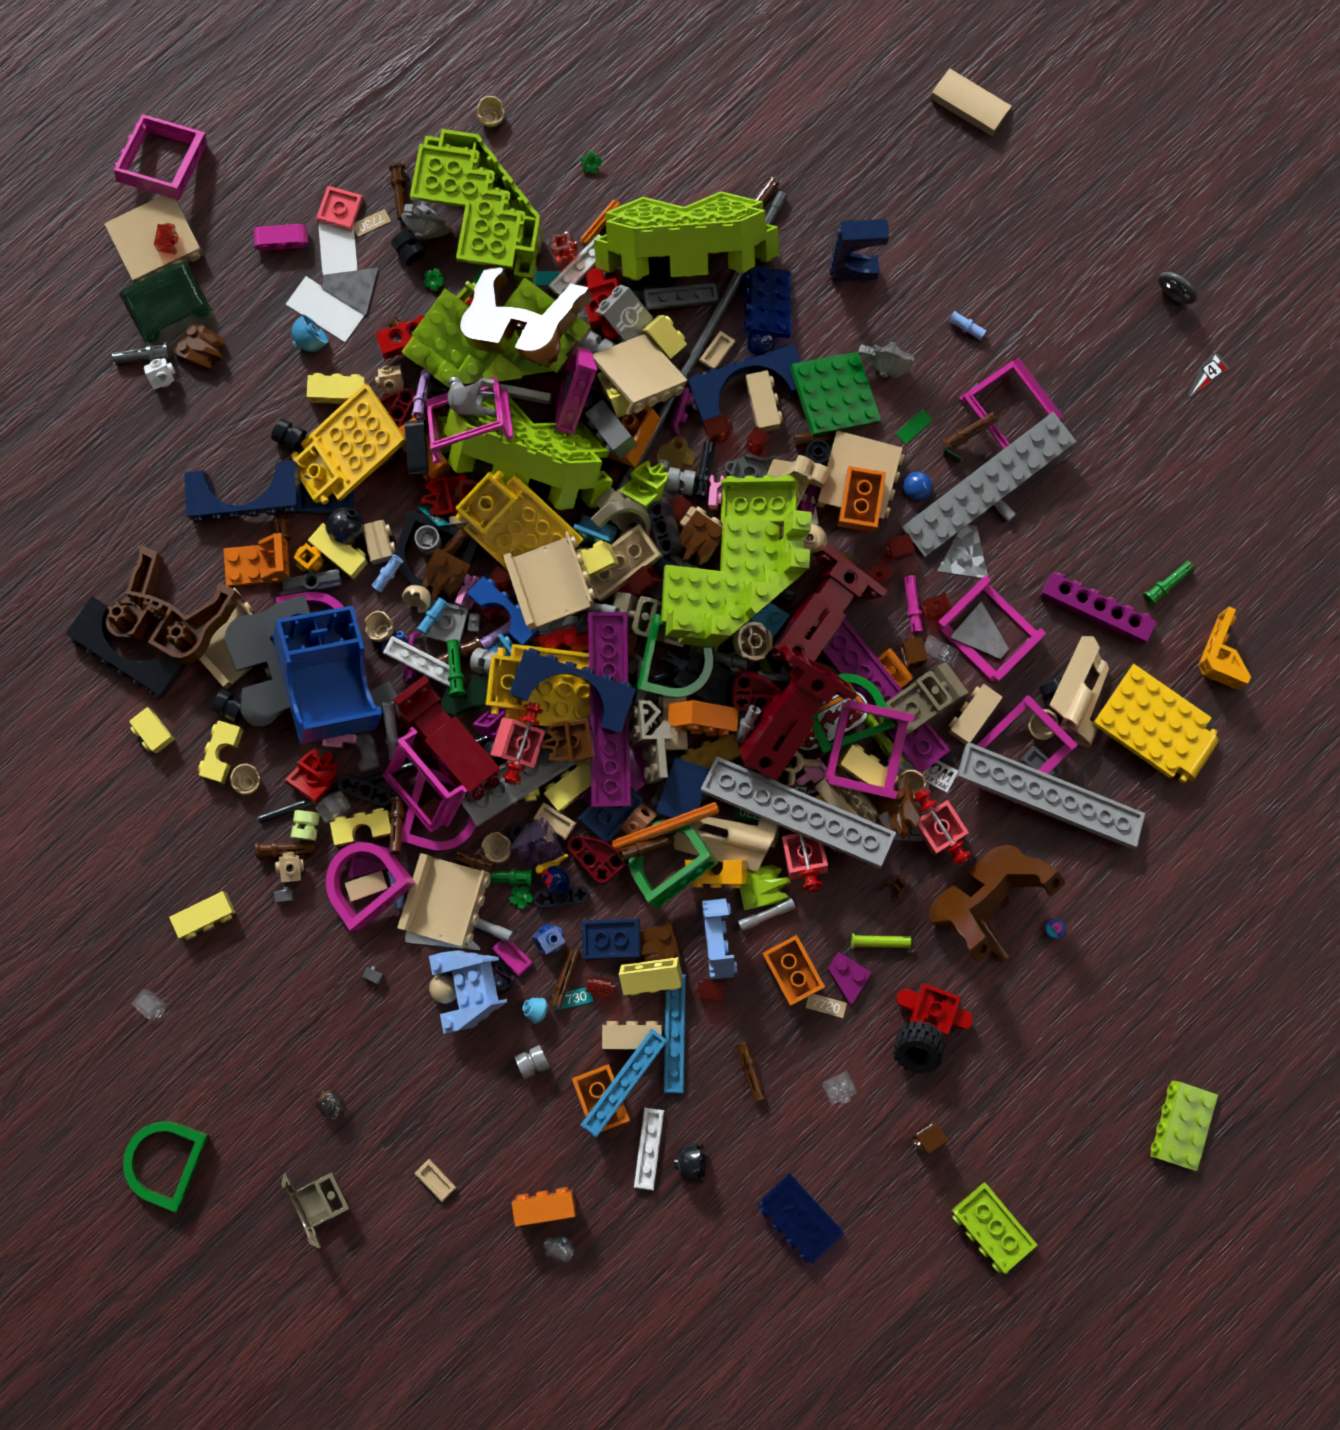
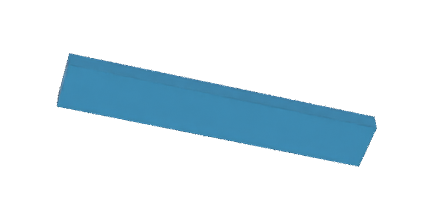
M682 974L681 988L676 990L666 989L665 1039L668 1041L665 1044L664 1093H683L686 974Z
M651 1029L580 1126L594 1137H597L668 1040Z

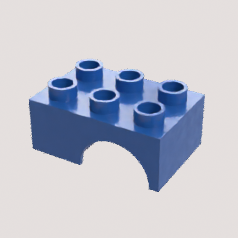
M353 605L276 619L272 638L300 744L376 729L382 712L380 706H375L369 692L364 668V645Z

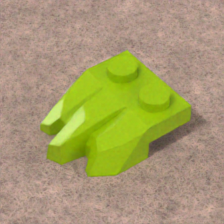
M649 461L639 465L630 473L632 479L620 489L626 498L628 497L631 501L640 504L646 511L649 510L651 503L660 500L667 481L668 472H665L662 462L654 467H651Z
M775 865L759 867L758 871L747 869V884H741L740 888L744 910L777 904L789 898L787 893L782 892V888L792 882L788 877H778L782 868Z

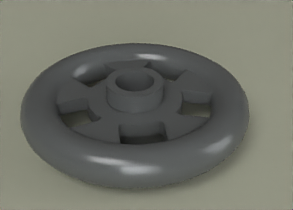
M1163 272L1159 275L1158 283L1169 297L1183 304H1193L1198 298L1197 291L1184 277L1173 272Z

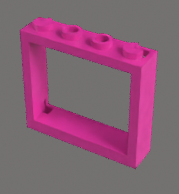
M142 114L138 123H135L132 135L128 136L127 145L121 150L118 162L114 164L113 173L115 174L116 182L180 200L207 146L205 132ZM148 132L191 144L172 183L128 171Z

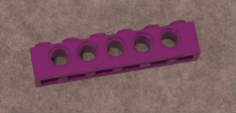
M1052 572L1040 597L1142 645L1148 642L1157 622L1153 620L1151 615L1138 613L1134 607L1129 605L1123 606L1115 598H1106L1095 589L1089 590L1078 581L1073 580L1072 582L1066 579V576L1061 573ZM1060 587H1065L1068 590V594H1062ZM1077 595L1084 596L1085 603L1079 602ZM1095 603L1101 604L1103 611L1096 610ZM1112 611L1118 612L1120 619H1115L1112 616ZM1130 619H1133L1137 622V627H1132L1130 625Z

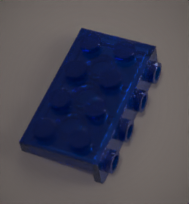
M755 265L748 272H745L743 278L744 283H746L744 290V299H746L744 314L746 315L744 331H746V337L751 338L753 333L789 339L791 336L790 271Z
M790 1173L758 1202L761 1206L758 1210L765 1218L771 1217L774 1221L772 1223L773 1227L779 1233L783 1231L788 1236L785 1240L793 1248L797 1246L802 1251L799 1255L806 1263L811 1261L814 1264L815 1260L844 1233Z

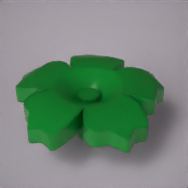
M589 151L588 156L584 155L581 157L580 162L583 163L582 168L585 173L590 171L597 174L600 171L598 167L601 166L603 160L601 157L596 158L597 154L594 151Z
M435 268L433 271L429 270L424 274L427 278L424 279L425 287H430V290L434 292L439 291V286L445 283V278L440 277V269Z
M527 885L521 886L520 889L518 886L513 887L511 893L515 896L509 898L510 903L514 905L518 903V908L524 909L527 906L526 902L531 903L533 900L532 894L528 893L530 888Z

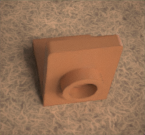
M642 803L631 813L620 829L627 835L645 829L657 814L646 804ZM641 810L647 811L650 817L643 815Z

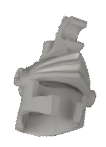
M421 203V206L405 204L404 213L401 215V218L414 237L418 239H431L452 232V228L447 226L444 219L429 208L427 203Z
M890 342L884 347L874 345L873 348L861 345L858 351V355L864 354L867 355V359L870 358L874 367L880 372L881 377L889 375L893 378H898L905 374L915 361L914 356L901 351L895 342Z

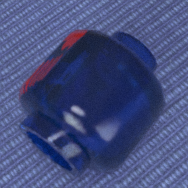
M550 866L542 874L541 881L552 894L565 892L570 884L568 874L560 866Z

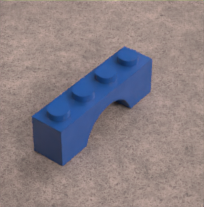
M483 576L467 592L468 596L482 610L488 607L504 609L511 617L509 635L519 645L526 646L539 633V628L530 630L526 626L520 606L518 604L514 606L510 602L511 598L504 591L502 593L496 589L497 584L489 578L487 580Z

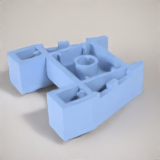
M726 898L702 901L710 980L732 978L734 973H737V963L734 961V955L725 956V953L729 952L728 941L723 939V934L726 933V923L721 921L727 919L729 914H731L730 903L726 902Z
M460 950L429 956L432 975L452 972L459 1010L440 1014L444 1034L474 1028L478 1025V1022L490 1016V1013L507 1003V999L498 1001L491 962L499 960L498 957L467 953Z

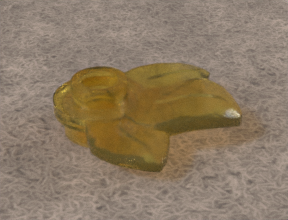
M682 436L673 437L669 444L662 445L657 453V460L668 461L669 468L673 467L681 470L684 463L689 465L694 463V452L688 447L687 440ZM677 443L682 445L680 449L675 447Z

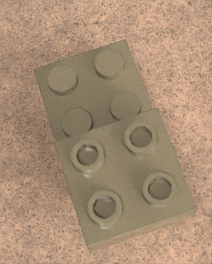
M614 592L611 605L619 607L620 612H627V635L648 639L653 614L662 615V602L644 596L639 598L623 592ZM658 628L656 641L683 647L684 644H679V638L665 636L666 628Z
M944 662L934 670L925 673L916 682L887 701L886 706L891 710L915 715L914 722H909L907 736L935 715L938 716L961 700L969 692L949 665Z
M638 701L629 707L630 746H644L642 750V757L645 760L644 777L647 784H655L668 777L665 742L672 739L671 726L667 720H663L660 723L655 720L661 711L651 701Z

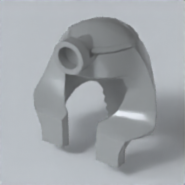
M452 377L449 379V385L451 386L448 392V403L457 414L497 415L496 409L482 406L483 401L494 400V392L483 391L478 395L482 387H494V380L481 378L477 383L465 387L459 378Z

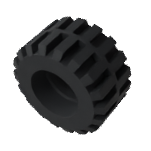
M910 1021V1024L905 1023L903 1027L899 1028L893 1048L894 1059L898 1061L897 1064L900 1067L903 1066L904 1070H910L911 1073H931L932 1070L938 1069V1066L942 1063L945 1037H943L941 1031H938L936 1026H931V1023L927 1022L926 1024L923 1021Z

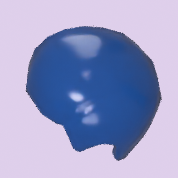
M922 472L909 474L903 482V490L906 496L913 500L927 499L932 493L933 484L929 476Z

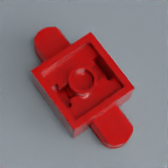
M592 268L586 275L588 286L585 287H588L592 297L591 303L584 307L591 330L601 327L604 337L614 341L620 335L604 316L597 314L595 311L599 308V304L612 294V291L618 287L616 278L605 280L604 274L600 269Z
M574 623L537 634L540 646L537 647L582 653L588 650V630L577 634Z
M923 983L920 985L918 993L904 989L898 992L896 996L897 1004L911 1011L909 1022L923 1021L926 1024L927 1022L931 1023V1026H936L938 1031L945 1035L949 1034L951 1026L967 1029L972 1024L973 1018L971 1013L958 1008L961 997Z

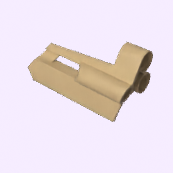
M798 455L794 462L773 459L767 475L774 476V478L782 477V475H792L798 481V507L809 484L821 488L824 487L830 473V468L814 463L805 456ZM784 523L780 525L779 538L784 534Z
M1093 636L1081 637L1049 705L1063 717L1059 726L1082 747H1090L1098 731V728L1090 721V717L1109 670L1107 662L1099 654L1100 647ZM1093 664L1099 677L1093 690H1090L1084 681Z
M711 817L696 821L693 825L688 824L702 837L717 861L747 860V869L758 871L769 848L776 847L780 828L779 825L763 818L759 819L758 826ZM704 824H709L727 829L728 836L726 838L698 829ZM679 832L673 835L675 850L699 856L698 851L687 835Z

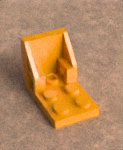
M1228 607L1218 615L1198 666L1203 676L1239 690L1249 683L1251 676L1237 650L1223 645L1229 637V633H1227L1228 628L1233 626L1236 616H1234L1236 609Z

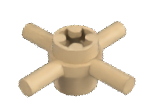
M796 751L793 756L797 759L796 767H792V764L788 763L784 769L788 772V785H795L796 773L801 771L803 767L821 768L822 760L804 759L803 755Z

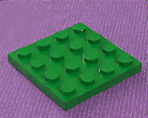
M858 352L794 363L790 366L812 436L877 424L881 421Z

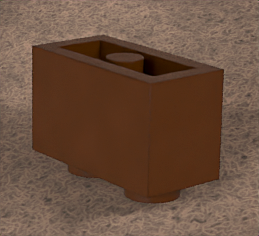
M916 636L905 638V641L899 648L904 666L908 670L924 666L928 656L922 637L916 638Z
M935 1122L928 1124L913 1134L915 1138L913 1143L916 1148L928 1154L948 1141L939 1125Z

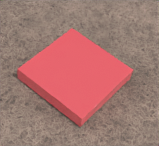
M327 186L316 217L317 222L352 231L363 196Z

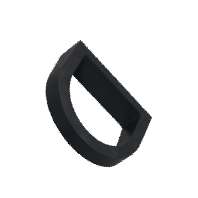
M411 510L409 511L397 543L396 555L403 561L399 566V570L410 585L422 586L423 580L416 577L410 571L406 563V551L417 526L430 525L440 535L450 539L460 530L459 528L451 525L437 526L429 517ZM470 536L464 542L468 546L462 561L472 566L480 544ZM429 586L426 589L432 594L433 587Z

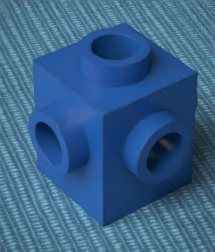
M545 924L538 929V933L531 937L540 954L554 953L561 949L560 945L565 943L564 933L556 925Z

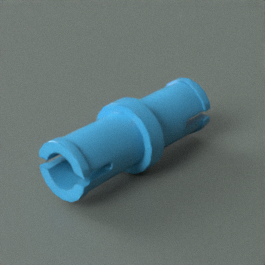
M438 598L431 610L425 613L426 617L417 627V630L427 636L435 622H439L440 615L449 604L443 599Z

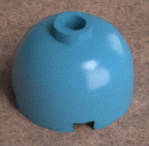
M305 314L299 317L292 326L291 335L294 339L292 342L298 350L303 349L306 352H316L328 343V338L321 328L317 329L315 326L316 322Z

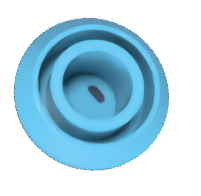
M531 998L526 1000L523 1005L524 1015L533 1024L541 1022L548 1010V1004L544 998Z

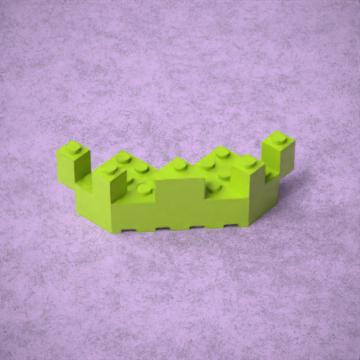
M441 129L440 138L425 136L424 144H419L410 199L465 208L456 256L457 261L513 269L516 253L517 259L514 270L516 286L520 284L524 277L535 285L537 253L541 251L543 240L541 218L538 212L534 210L522 191L518 189L513 179L503 169L491 150L487 148L479 134Z
M718 192L685 207L641 197L605 212V218L608 220L606 221L607 234L594 239L596 268L604 270L606 273H611L615 269L622 267L623 276L629 277L631 280H641L642 277L649 274L648 257L670 256L671 277L709 275L708 253L728 252L729 269L736 270L738 273H745L755 267V258L760 259L762 262H769L772 258L779 256L778 227L766 224V211L762 210L763 201L730 193Z
M524 277L503 307L520 308L543 315L555 300ZM445 288L412 333L413 336L402 350V353L416 364L422 366L449 388L451 386L449 385V379L452 377L459 378L463 384L475 383L481 378L490 379L493 377H497L498 381L522 378V375L550 371L557 373L568 358L565 355L576 340L581 341L591 326L577 316L576 320L560 338L561 348L557 355V362H553L550 368H545V365L539 366L526 358L523 361L519 357L515 347L519 340L516 330L504 354L476 350L470 347L461 330V319L469 306Z
M495 396L494 400L483 401L482 406L496 409ZM510 396L509 404L514 438L506 440L500 428L440 448L443 454L450 452L448 464L457 473L473 472L477 458L493 464L492 472L494 474L498 470L504 474L501 480L505 483L515 474L528 487L530 479L551 485L548 500L558 510L573 509L579 489H582L580 498L589 508H597L594 502L611 487L613 482L604 471H600L602 461L599 458H608L609 450L583 422H578L574 435L556 430V423L534 424ZM450 407L448 416L437 417L439 439L441 440L498 421L497 415H460Z
M792 510L784 518V534L781 540H779V522L724 516L720 571L665 565L661 623H666L665 636L679 638V644L717 648L809 569L810 549H804V537L811 531L812 512Z

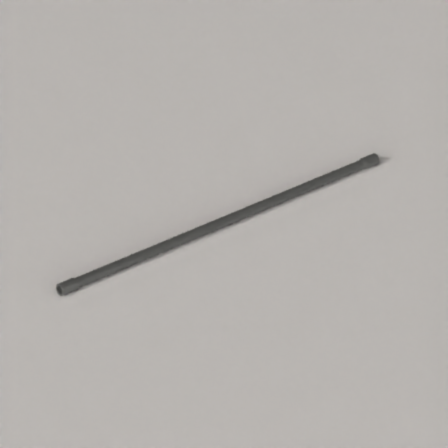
M778 191L766 215V224L772 225L778 212L782 209L788 198L784 192ZM735 271L680 372L686 379L689 377L745 273ZM678 396L670 397L664 401L657 414L661 420L636 468L642 463ZM628 467L616 491L620 490L632 479L630 473L636 468Z

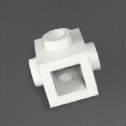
M165 358L155 359L149 365L144 366L145 374L153 389L167 387L174 381L173 374H175V370L171 363H167Z

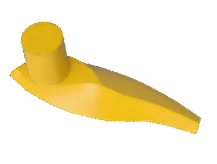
M568 854L547 859L536 867V874H543L546 869L548 872L553 870L560 862L569 857Z

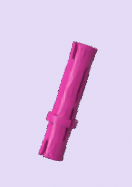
M911 575L908 578L904 577L908 604L907 617L910 620L911 633L916 634L923 632L921 622L922 610L919 607L916 576Z

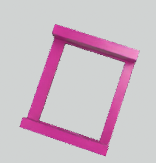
M1019 357L959 397L961 403L965 404L968 402L981 419L987 414L974 397L1012 370H1015L1046 413L1049 415L1054 412L1060 421L1063 418V415ZM995 424L987 428L1002 449L1010 445Z
M497 377L490 378V380H494V387H482L478 394L494 389L498 421L441 440L439 439L437 414L434 409L449 404L448 393L425 400L428 412L430 449L434 464L442 462L440 448L500 428L506 440L514 438L507 389H502Z
M985 575L938 622L940 624L938 630L993 682L995 679L999 681L1046 632L1042 628L1037 632L989 585L991 579ZM983 591L1031 637L997 671L971 646L950 637L955 631L949 624Z
M1027 695L977 746L982 748L988 746L1011 722L1029 707L1064 743L1038 769L1048 774L1078 744Z
M847 699L846 703H842L826 771L825 779H828V784L896 799L897 791L893 790L908 724L909 722H914L915 715ZM849 709L898 721L883 787L834 776Z
M411 727L407 735L397 740L399 742L386 772L382 776L427 829L433 832L442 825L446 827L450 825L468 790L463 785L450 793L411 749L418 733L414 727ZM406 756L443 798L432 822L391 775L401 769Z

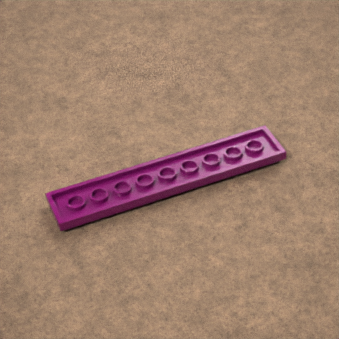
M588 612V668L596 671L595 675L602 677L605 674L613 677L615 682H628L627 612ZM589 684V720L595 758L590 759L591 807L631 806L629 710L620 734L600 728L602 721L601 702L597 693Z
M844 618L822 649V652L838 670L839 674L858 675L873 683L882 694L886 703L903 690ZM851 684L854 690L865 698L867 704L874 705L867 692ZM874 715L877 722L881 724L879 717ZM893 720L895 727L885 731L893 742L898 725L895 720ZM927 721L905 737L902 753L912 766L922 773L951 750Z

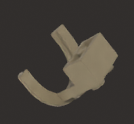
M609 487L594 502L600 510L591 520L600 529L611 520L616 527L624 532L635 522L637 525L640 524L651 538L652 524L649 514L640 504L631 501L628 497L626 498L619 489L615 491Z
M333 1172L296 1190L289 1176L284 1174L281 1185L288 1193L306 1230L308 1242L320 1248L321 1244L314 1226L350 1208Z

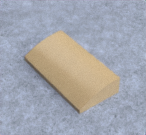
M952 69L946 72L933 90L930 98L993 136L1012 107Z
M640 524L611 544L619 565L591 578L587 582L590 588H593L598 600L604 601L663 557Z
M840 767L835 770L834 776L852 780ZM825 778L815 786L816 790L828 804L882 826L877 815V808L862 791L828 784V779Z

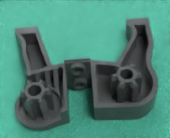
M305 595L275 603L271 608L259 614L240 616L233 620L226 629L225 644L236 672L266 663L263 670L266 679H270V681L242 688L241 713L244 719L254 726L269 725L284 710L290 709L276 649L270 639L273 635L276 619L310 613Z

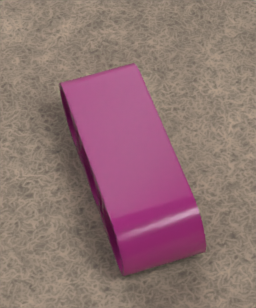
M292 224L254 228V248L257 250L294 249L308 246L306 225Z

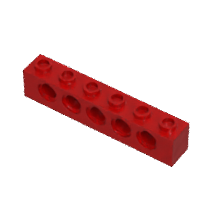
M474 297L469 298L464 303L470 307ZM418 316L410 322H400L396 327L390 329L383 328L375 334L384 360L403 354L402 350L412 338L410 333L416 329L425 316ZM394 337H401V340L398 342L392 341Z

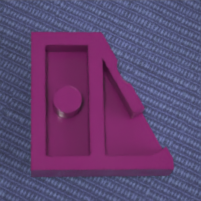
M360 853L352 857L348 877L352 878L388 868L373 853Z
M840 952L836 954L828 967L829 972L834 977L847 1001L852 1005L872 972Z

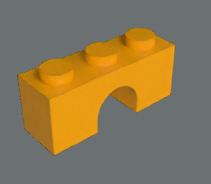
M685 860V866L693 860ZM723 860V869L720 874L715 875L709 870L691 883L692 887H703V884H710L711 888H722V884H729V888H741V884H747V860Z

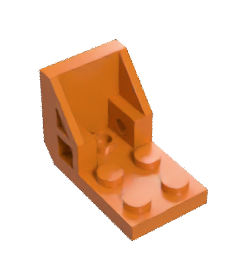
M277 533L258 541L259 545L224 548L226 586L283 582L282 579L290 578L288 542L281 533Z

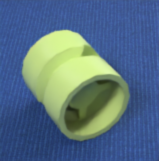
M295 810L293 821L296 825L292 827L291 838L316 841L317 830L315 826L319 824L320 814Z

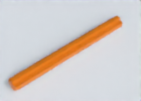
M711 803L612 841V845L619 850L629 847L635 842L646 841L718 814L719 807L716 803Z

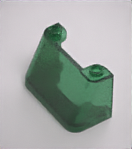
M187 262L177 263L120 292V297L145 343L156 341L159 338L160 329L191 314L195 317L204 318L209 312L213 311Z

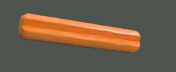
M612 200L581 237V242L587 246L606 226V221L608 220L605 218V212L620 207L621 204L618 201Z

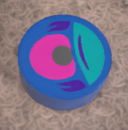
M1052 919L1046 923L1045 933L1049 938H1060L1065 933V925L1058 919Z

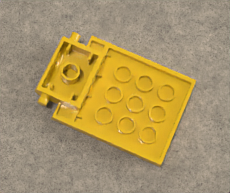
M365 383L301 442L305 450L300 454L293 452L291 457L293 461L300 465L301 483L313 501L316 503L321 502L324 505L329 502L328 497L332 493H334L339 501H342L406 443V439L371 387Z
M498 470L495 474L488 472L456 506V509L459 511L456 518L459 521H462L464 518L470 521L464 527V530L506 569L507 566L503 555L508 553L516 557L566 538V531L571 536H575L578 545L584 539L515 474L505 483L501 480L504 476L501 471Z
M512 644L511 657L505 656V648H498L497 655H491L486 706H491V714L498 715L499 708H505L504 718L524 723L525 721L520 720V717L525 716L527 712L524 705H529V702L541 705L540 709L543 710V713L537 716V720L540 723L536 726H551L553 723L589 719V684L573 675L561 674L543 680L532 691L528 701L508 695L524 650H529V648L540 651L539 655L545 657L548 654L559 658V662L566 663V661L577 664L576 668L581 670L588 668V653Z
M1135 664L1130 667L1092 723L1167 777L1172 778L1176 772L1181 774L1178 779L1181 783H1186L1187 780H1195L1219 743V739L1216 736L1218 732L1215 729L1209 731L1205 728L1211 720L1209 715Z

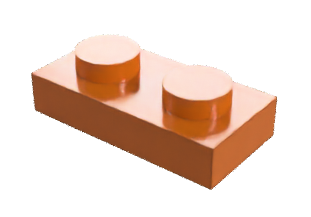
M891 648L877 658L901 689L914 679Z

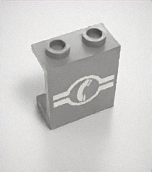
M623 285L616 287L612 294L603 300L595 311L597 314L604 316L620 335L618 338L620 343L640 336L643 333L642 330L654 320L632 290Z

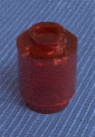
M598 976L588 977L586 992L590 993V995L609 999V996L614 994L615 984L612 983V979Z

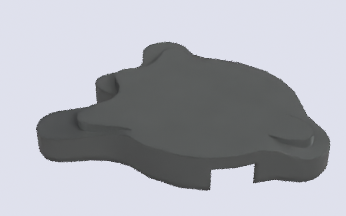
M746 454L734 461H728L724 469L729 476L745 478V476L763 478V476L767 475L773 459L779 460L776 455L761 458L757 455Z

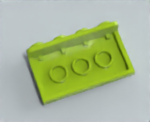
M765 475L763 478H756L755 476H745V478L727 476L726 479H721V484L723 485L722 523L724 516L784 523V518L792 510H797L798 481L792 475H782V477L774 478L771 475Z
M1172 1081L1167 1088V1098L1162 1106V1115L1156 1128L1155 1140L1151 1145V1157L1197 1171L1218 1095L1182 1082Z
M985 1182L951 1210L954 1213L952 1217L959 1226L964 1225L968 1230L965 1234L972 1242L976 1240L979 1243L980 1247L978 1249L986 1258L989 1256L994 1261L991 1265L999 1274L1001 1272L1005 1275L1008 1274V1271L1037 1246L1035 1241Z

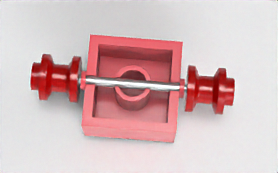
M529 702V705H524L527 712L525 716L520 717V720L525 721L524 723L508 718L501 719L490 755L513 763L506 762L508 772L502 775V778L505 779L504 783L516 786V782L521 783V780L518 778L519 773L525 770L520 765L530 768L535 766L546 732L532 726L533 724L539 725L540 723L537 720V716L543 713V710L540 709L541 705Z
M923 788L914 794L916 797L914 802H919L922 806L920 809L921 813L926 810L928 813L920 817L915 828L933 855L950 846L951 848L946 850V852L952 853L955 857L953 863L963 864L969 860L968 855L971 853L963 850V841L959 843L956 841L969 833L948 800L934 808L932 806L938 802L936 800L932 801L929 797L931 791H925Z
M791 831V835L782 836V847L789 880L805 879L806 883L802 886L803 890L808 891V893L819 891V888L822 887V882L817 881L816 876L828 873L824 845Z

